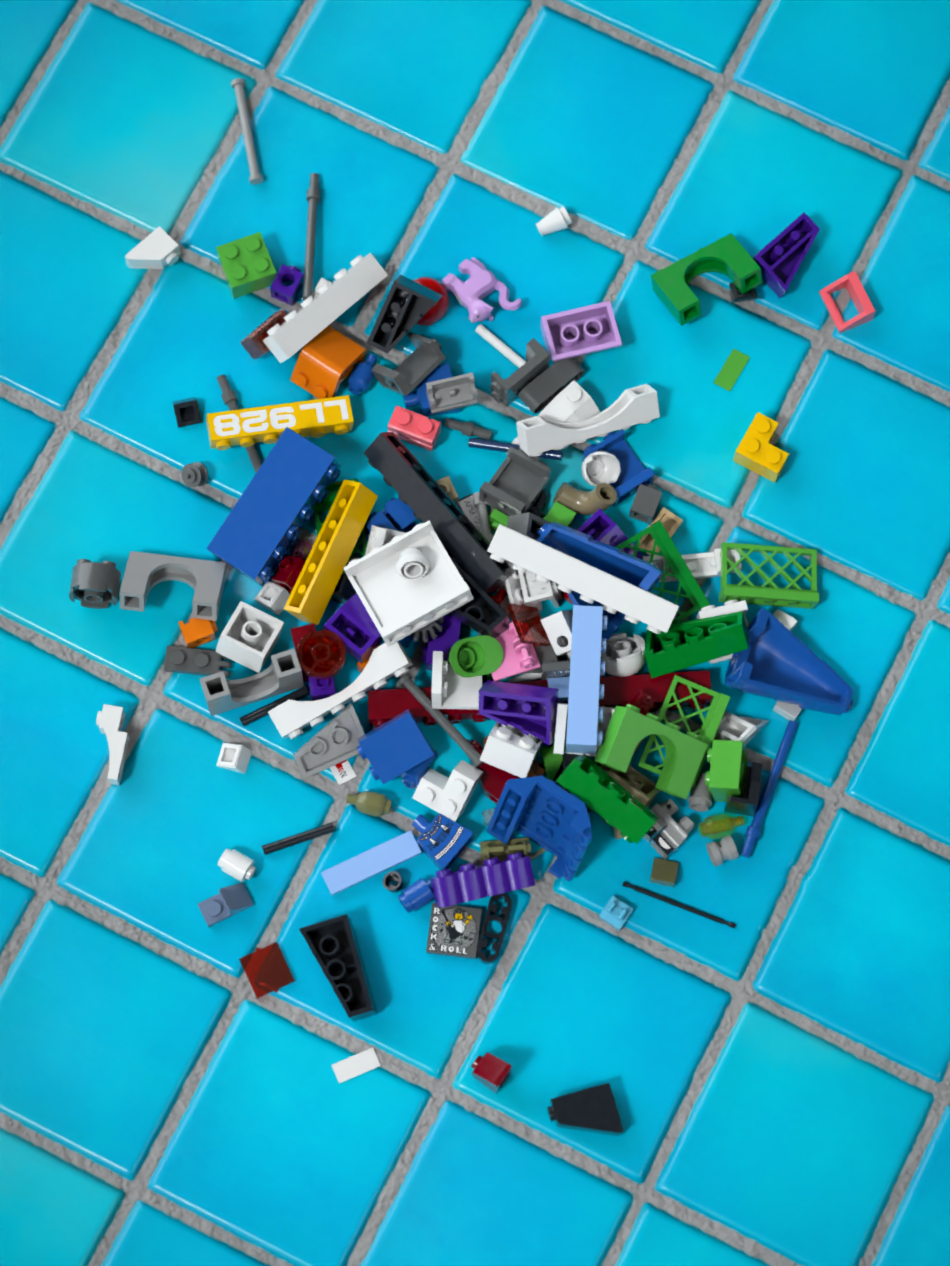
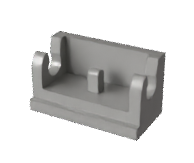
M473 372L426 383V394L431 413L435 414L478 404V392L475 388Z

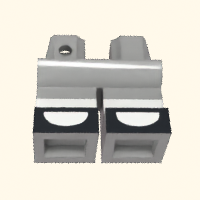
M668 799L661 805L657 803L650 810L660 819L644 837L648 843L651 841L650 845L664 860H667L687 840L688 834L694 827V823L686 815L678 823L671 818L679 809L671 799Z

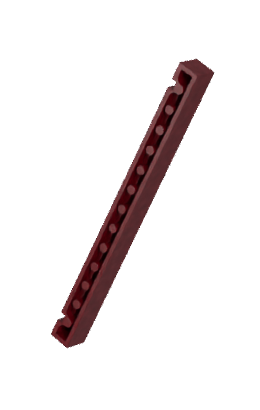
M710 670L668 673L652 679L650 674L600 677L599 684H604V699H599L598 706L613 708L621 706L623 701L629 703L639 690H642L655 699L649 712H655L658 708L662 707L674 675L711 690ZM547 680L508 682L515 684L548 687ZM677 682L674 689L677 700L690 696L687 686ZM432 687L420 688L432 701ZM692 688V691H693L694 694L697 693V692H700V691H698V690ZM408 689L367 691L369 725H374L375 728L408 709L417 723L423 722L424 725L438 724ZM705 693L695 696L700 709L706 708L707 705L711 704L712 696ZM671 697L669 704L675 702L673 697ZM692 698L679 703L681 709L685 706H692V709H696ZM673 705L668 710L676 711L678 708L676 705ZM439 709L452 724L462 723L463 720L472 719L473 722L487 721V717L478 714L479 710Z

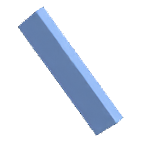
M410 830L321 872L333 896L420 855L421 850Z

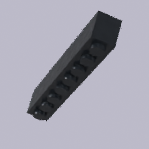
M393 432L380 433L364 452L365 456L369 459V464L384 476L383 480L397 491L399 499L410 506L418 520L423 523L431 522L447 553L456 559L459 566L486 593L497 591L514 570L505 560L504 563L490 558L491 553L487 551L490 543L398 437Z

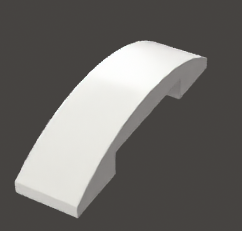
M721 548L714 549V552L681 555L695 580L721 576ZM727 550V557L733 564L740 560V554L736 550ZM654 555L652 564L664 571L667 561L663 556ZM644 556L643 560L649 562L650 556ZM740 563V564H739L738 566H736V567L741 571V570H742V567H741V563ZM669 566L668 573L674 574ZM663 575L659 576L660 580L658 582H662ZM668 575L665 582L678 581L676 577Z

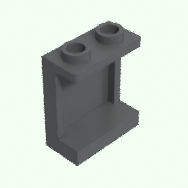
M535 338L527 343L526 363L510 377L504 380L497 372L491 374L490 393L496 402H502L507 407L518 398V394L526 385L549 368L550 354Z
M510 447L507 458L489 483L485 481L480 487L479 500L507 516L527 513L549 483L551 468L543 461H537L529 457L523 450Z

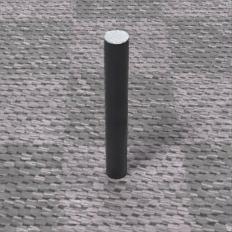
M306 686L239 719L243 727L269 715L268 711L285 701H297L309 695Z
M331 822L263 845L262 849L264 855L335 832V829Z

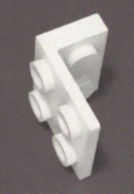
M527 570L525 574L518 571L526 605L550 599L555 608L560 607L559 600L562 599V593L557 588L556 582L549 580L547 584L536 579V573Z
M433 651L432 709L479 710V690L482 687V675L470 678L461 677L455 673L451 664H448V661H443V651Z

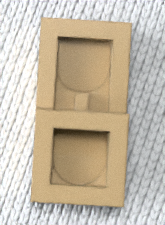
M663 507L651 524L658 520L661 521L670 538H672L683 523V520ZM650 533L641 537L638 548L652 551L654 540ZM656 545L655 552L660 553L661 551L659 550L658 546Z

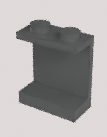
M409 332L407 336L416 347V350L395 370L376 364L371 371L382 387L407 396L446 358L441 352V345L435 339H428L422 334L417 335Z

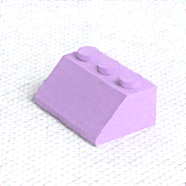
M610 301L541 317V332L546 349L553 362L622 346Z

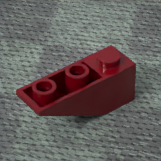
M467 740L482 755L483 747L475 740ZM466 754L470 764L473 766L474 762ZM487 763L478 768L483 771L479 780L483 793L495 804L498 803L506 782L511 779H520L516 775Z

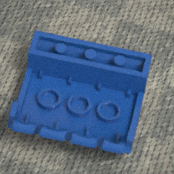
M543 776L508 780L486 830L487 833L506 845L516 831L558 857L548 872L560 880L564 877L566 881L573 879L587 850V846H589L593 837L591 833L592 826L585 803L576 795L568 793L559 787L556 782L548 780Z

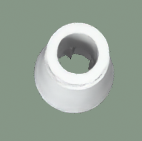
M563 206L560 209L558 207L555 208L540 222L536 223V226L541 236L568 228L572 221Z

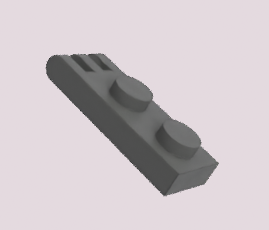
M167 646L164 671L209 676L222 672L221 668L231 669L230 662L222 661V659H231L211 650ZM223 671L225 678H229L230 672Z

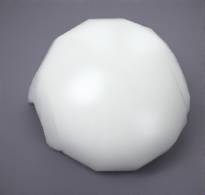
M597 451L585 458L581 470L585 481L589 485L596 487L600 483H615L620 475L621 467L615 455L605 451Z

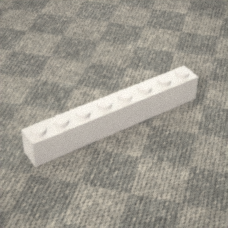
M499 524L487 550L491 553L490 558L498 562L510 561L514 563L512 568L525 574L527 570L536 573V579L547 584L549 580L558 583L557 588L570 594L572 590L580 593L579 598L590 604H593L594 600L602 603L603 609L612 614H615L616 611L626 614L624 619L634 624H638L639 621L648 624L646 629L660 635L661 631L667 633L679 608L673 602L645 591L638 586L502 524Z

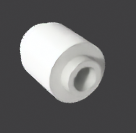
M227 848L217 864L222 868L221 871L241 882L245 879L250 880L256 870V867L253 866L255 861L235 849L230 850Z

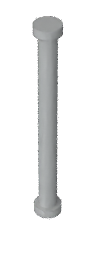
M237 78L231 81V85L235 89L251 176L249 177V182L256 185L263 182V176L259 172L244 92L245 80Z

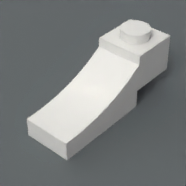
M104 704L102 711L97 713L96 725L99 726L101 734H106L110 759L108 781L110 784L120 786L130 740L127 732H121L125 711L123 707Z

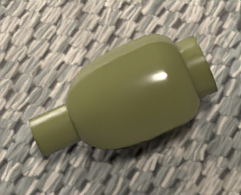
M364 791L358 795L348 793L346 803L356 805V808L364 814L380 817L384 814L389 815L392 800L387 799L384 794Z

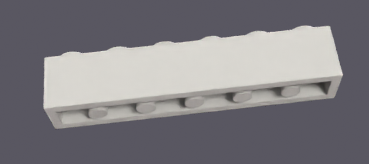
M371 253L364 257L361 254L350 262L352 267L347 271L343 268L333 276L336 279L331 284L326 282L318 288L319 294L313 298L311 295L300 304L303 308L298 312L295 309L284 317L285 323L281 326L277 323L267 331L269 336L263 342L280 363L293 356L388 276Z

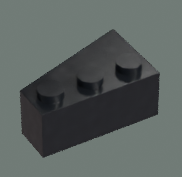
M400 275L391 286L367 344L388 354L443 295Z

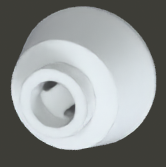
M416 548L404 550L396 564L397 573L408 580H416L423 577L430 568L427 557Z

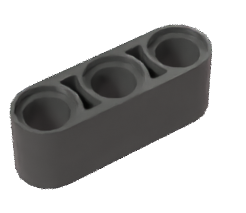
M573 357L556 361L520 391L518 397L533 414H536L546 407L572 381L575 380L577 382L583 376L585 370Z

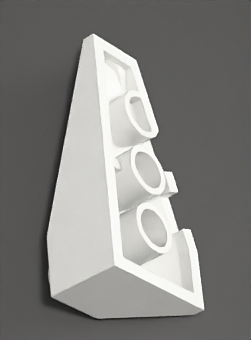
M574 380L538 416L555 422H576L599 414L600 410L591 396ZM518 436L511 444L519 445ZM529 456L537 461L542 459L540 457Z

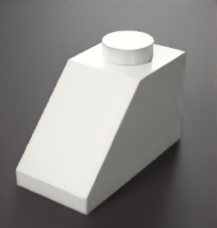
M159 226L125 255L126 264L129 268L164 269L167 265H173L178 260L180 255L179 245Z

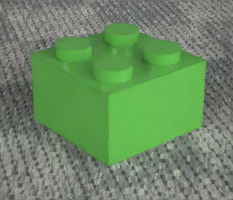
M261 232L216 247L217 257L233 299L272 285L277 274Z
M713 740L712 748H708L707 753L710 771H706L705 785L708 786L714 802H727L729 796L744 798L748 755L743 741Z

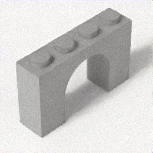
M130 551L120 588V609L144 612L150 590L158 583L176 580L190 585L195 590L192 601V618L217 621L226 582V563Z
M295 649L271 655L272 664L270 667L247 678L227 680L223 671L200 678L210 715L214 716L304 687L302 670Z

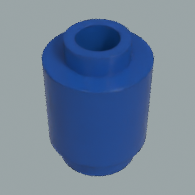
M422 878L402 890V894L398 896L400 903L408 913L413 910L416 912L435 899L432 883L428 879L424 881Z

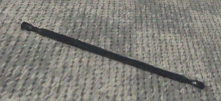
M625 881L623 883L624 887L632 888L642 894L735 928L736 924L732 922H727L724 919L641 887L630 885Z

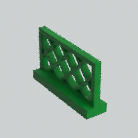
M656 521L616 546L618 549H623L624 547L635 549L634 557H636L638 550L651 553L649 563H652L654 554L665 558L667 563L663 571L660 588L654 587L653 589L659 591V597H661L662 592L676 595L675 604H677L679 596L689 598L693 605L686 612L677 610L676 613L681 615L674 618L671 624L678 623L703 607L710 605L661 521ZM650 533L654 540L652 551L638 548L641 537ZM637 540L635 547L629 545ZM656 545L658 546L661 553L655 552ZM669 566L674 574L668 573ZM667 575L676 577L679 581L677 592L663 589ZM681 586H682L684 592L686 593V595L680 593Z

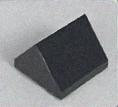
M729 283L731 304L757 299L755 288L742 294L734 283Z

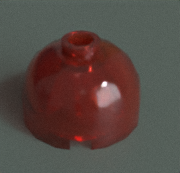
M321 629V631L307 633L300 640L297 647V658L301 669L309 677L316 680H327L335 677L342 670L346 662V649L342 639L336 633L327 629Z

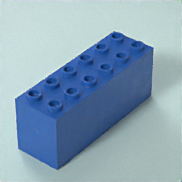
M286 427L206 549L216 558L260 586H263L264 583L268 584L275 574L273 570L278 562L280 563L288 555L287 548L291 542L295 543L302 532L300 529L304 522L308 523L315 513L313 509L317 502L321 503L328 493L326 488L340 476L341 470L339 469L341 465L333 455Z

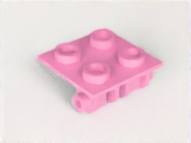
M518 621L509 623V628L496 638L503 649V661L500 667L491 673L494 681L541 667L526 625H521Z

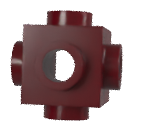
M286 555L279 563L272 580L291 593L307 559L300 555H297V557Z

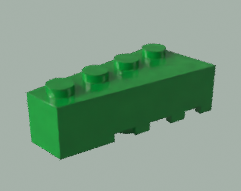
M743 611L671 624L667 633L661 631L660 635L647 630L644 654L651 679L748 649L749 633Z
M586 754L576 757L556 780L569 792L576 795L588 808L598 813L608 825L614 826L621 831V836L630 843L635 842L638 844L660 819Z

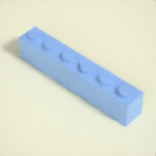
M573 605L566 753L596 754V747L602 745V731H597L598 722H603V707H598L599 699H604V684H599L600 676H605V661L600 660L601 653H606V638H602V630H607V616L603 615V607Z

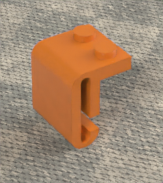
M328 325L302 348L290 381L318 399L335 397L340 383L350 375L355 367L354 364L364 360L368 350Z

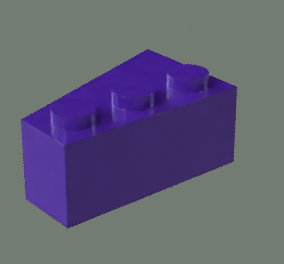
M487 680L479 690L478 714L505 726L511 725L522 730L521 733L528 736L531 734L542 739L543 743L550 745L555 739L559 689Z

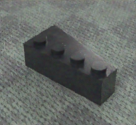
M451 558L462 579L467 583L474 599L448 614L480 634L496 639L509 627L510 620L508 615Z
M345 914L299 928L348 1017L352 1021H357L377 1015L351 918Z

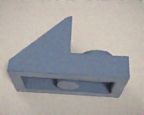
M243 883L219 889V894L198 903V907L208 927L254 906Z

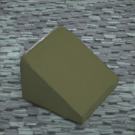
M654 858L649 882L674 887L678 863Z

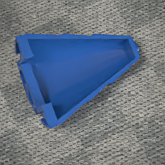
M546 522L538 531L540 537L537 541L638 586L645 591L651 592L660 580L659 576H662L664 573L652 563L624 553L621 549L594 540L591 535L559 523L552 522L548 524ZM573 590L570 594L567 593L573 605L603 606L602 603L595 600L593 604H590L580 599L581 594ZM603 609V615L607 616V630H602V638H606V642L627 621L624 619L626 614L619 611L612 614Z
M761 608L747 627L749 633L748 649L733 653L725 675V684L732 689L752 695L799 705V708L834 715L847 713L853 704V700H851L853 689L824 660H820L799 638L790 632L772 613Z

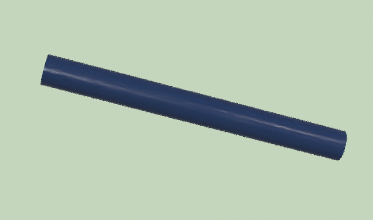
M470 438L468 446L472 448L508 453L510 447L520 449V446L517 444ZM548 450L543 452L542 455L533 457L562 461L563 451Z

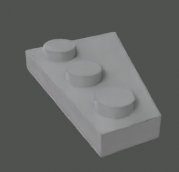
M351 703L293 754L303 779L359 754L356 748L359 746L358 738L365 735Z

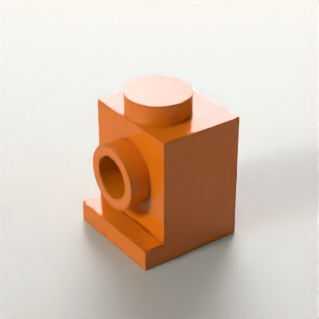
M192 618L185 625L183 620L178 622L188 648H196L216 640L214 632L218 631L213 620Z

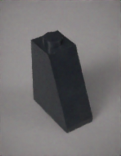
M609 1083L553 1098L550 1100L551 1106L547 1107L550 1121H555L557 1127L620 1136L624 1132Z

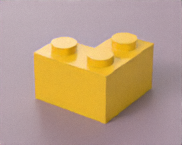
M757 412L735 451L733 461L775 483L786 464L789 453L770 444L779 423Z

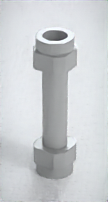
M476 492L473 494V504L478 509L481 533L491 544L494 534H491L487 511L488 505L479 500L480 492Z

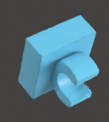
M612 895L599 918L620 931L632 913L633 908Z

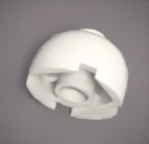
M626 633L614 634L606 642V653H601L600 661H605V672L618 677L636 674L642 669L646 660L644 654L645 641L636 634H634V638L627 637Z

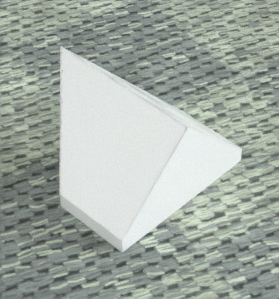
M725 711L715 735L721 740L743 741L745 746L770 720L738 716Z

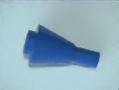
M434 750L432 757L402 773V783L409 789H417L421 778L428 772L430 764L436 759L438 753Z

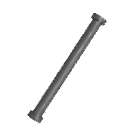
M410 673L405 674L398 683L408 689L474 762L473 766L475 768L482 766L485 762L480 761L481 755L439 709H432V701L414 683Z

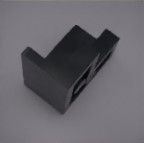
M753 762L751 767L747 766L744 798L729 796L727 802H725L724 812L754 816L758 806L761 787V763Z

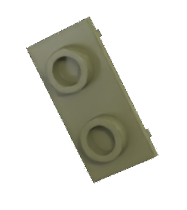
M529 838L510 839L507 845L500 840L480 842L482 864H484L483 860L498 857L499 861L508 859L507 854L522 852L524 856L528 855L531 861Z

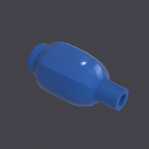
M369 354L366 361L359 362L352 369L348 377L349 386L347 388L351 393L360 395L361 392L367 391L375 377L371 370L378 359L375 355Z

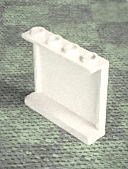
M430 521L417 524L406 534L394 537L391 542L382 547L372 549L368 555L360 559H354L348 566L344 567L351 584L387 647L474 599L467 583L462 579ZM409 548L419 549L430 563L428 572L416 580L405 579L396 570L400 554Z

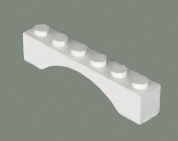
M648 384L626 389L607 409L581 421L555 422L540 416L518 421L516 425L520 449L528 456H539L548 450H559L564 448L565 445L583 443L595 436L603 437L615 430H626L635 424L649 423L652 419L660 417L657 391Z
M400 641L388 647L384 643L373 650L369 662L362 673L351 685L341 692L316 701L287 700L268 711V714L282 738L290 737L291 740L304 733L302 729L309 725L315 727L325 721L324 716L329 713L335 715L346 708L344 705L351 700L354 703L360 701L367 696L365 692L372 688L378 690L388 684L387 679L394 675L398 678L409 671L408 667L413 664Z

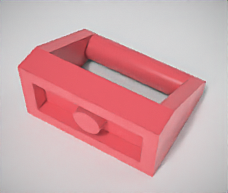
M855 271L819 291L839 333L873 320L876 311ZM843 288L847 289L859 315L847 322H844L831 296V293Z

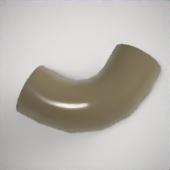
M564 482L557 490L553 503L558 502L576 514L593 515L598 509L602 511L608 509L616 501L617 494L615 489L607 483L598 484L592 491H581Z

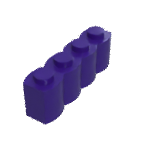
M522 852L507 854L508 859L500 861L498 857L483 860L484 864L475 866L474 863L460 865V870L451 872L450 868L436 871V876L430 877L436 906L439 908L534 886L535 881L530 857L522 855Z

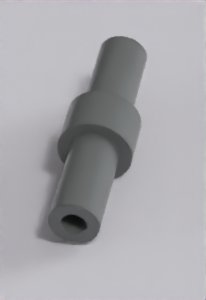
M446 418L444 427L460 431L462 435L468 437L473 435L487 440L491 439L492 431L477 427L475 423L468 421L463 423Z

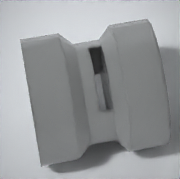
M730 835L723 837L718 843L713 841L706 844L708 855L715 867L722 865L724 860L732 861L739 858L737 848Z

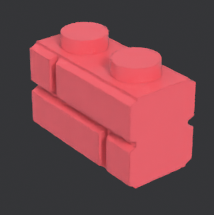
M396 405L388 423V432H393L400 440L433 451L441 432V422L434 419L429 420L426 416Z

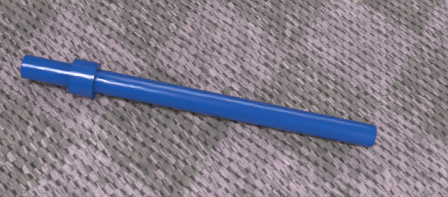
M789 720L751 826H748L745 832L746 840L740 853L745 858H750L755 841H758L761 835L760 827L798 723Z

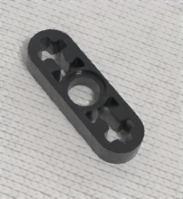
M506 893L493 895L489 901L477 947V957L484 964H492L499 957L512 906L511 898ZM500 898L504 899V904L508 905L501 909L500 916H505L504 920L498 916H490V913L496 914L497 905L493 903L494 901L498 902ZM496 921L501 925L502 930L499 934L493 935L488 932L487 926L490 922ZM484 937L490 940H499L498 944L493 941L492 951L495 952V955L492 954L489 958H485L484 952H481L488 945V940H483Z

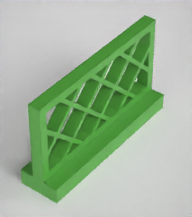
M722 542L719 602L725 603L738 599L739 602L745 600L746 604L814 609L819 603V593H817V550ZM727 550H736L742 558L733 564L727 557ZM752 552H759L765 558L759 566L749 557ZM777 553L783 554L789 560L782 568L772 559ZM800 555L810 556V566L806 569L795 560ZM743 560L754 569L747 576L736 567ZM767 562L777 570L771 578L760 569ZM791 563L801 573L794 580L784 571ZM732 570L742 579L737 585L727 584V574ZM755 572L765 581L762 586H754L749 580ZM781 574L789 585L785 588H778L772 580ZM804 576L810 582V590H802L795 582Z
M674 675L658 715L661 718L660 723L663 719L665 724H667L668 720L665 716V711L667 708L676 705L681 718L670 723L675 724L683 721L686 730L691 732L686 719L699 714L703 724L701 729L692 733H699L698 735L701 736L700 741L708 744L692 784V789L704 764L708 748L712 744L730 696L723 693L720 694ZM677 682L687 686L690 696L677 700L674 692ZM692 688H693V689H696V690H698V691H700V692H697V693L694 694L693 691H692ZM702 693L712 696L713 699L710 706L700 710L695 696ZM671 697H673L675 702L669 704ZM692 698L697 712L684 716L679 703ZM707 711L704 719L702 712ZM651 734L638 766L660 775L662 770L658 768L663 767L665 763V758L660 748H663L664 744L659 746L656 735ZM654 741L656 748L650 750L652 743ZM658 750L663 764L655 767L646 764L645 760L648 753Z

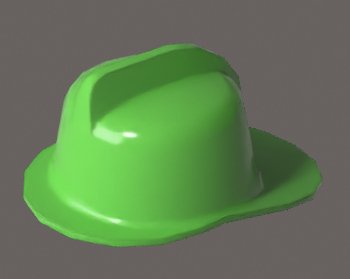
M480 635L464 638L452 646L447 661L451 664L455 673L461 677L470 678L495 672L500 667L503 661V649L501 644L491 636Z

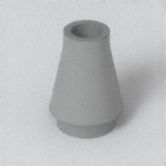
M699 773L695 786L688 797L689 807L699 812L708 811L709 806L712 805L711 792L708 790V786L705 785V773Z

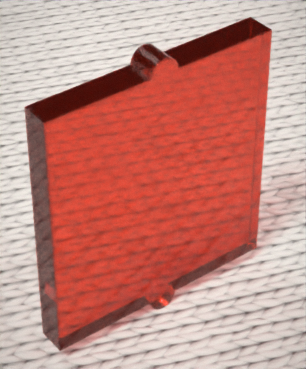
M509 604L507 606L521 643L532 644L535 647L538 645H551L541 623L542 618L537 607L525 606V604Z
M277 942L262 949L256 948L255 952L239 959L257 999L271 992L277 993L280 988L295 982Z

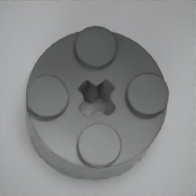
M87 559L77 560V565L72 569L69 591L70 600L75 603V599L81 601V606L93 609L108 608L110 603H113V606H115L118 602L121 573L116 569V564L111 561L97 563Z

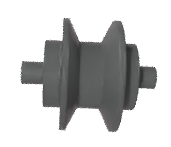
M200 462L187 464L182 469V480L188 487L193 488L204 485L208 479V471Z

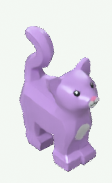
M474 257L470 261L465 259L458 268L462 274L467 273L470 276L468 280L462 282L451 273L442 280V285L446 291H451L459 304L469 311L468 318L472 323L477 321L483 322L486 319L491 322L493 321L491 315L493 307L483 302L482 299L495 290L500 292L499 302L504 309L513 311L522 304L520 298L510 302L508 300L509 289L507 286L497 280L494 274L488 271Z

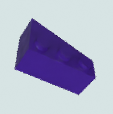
M805 212L753 257V260L761 268L762 280L779 298L786 292L820 230Z

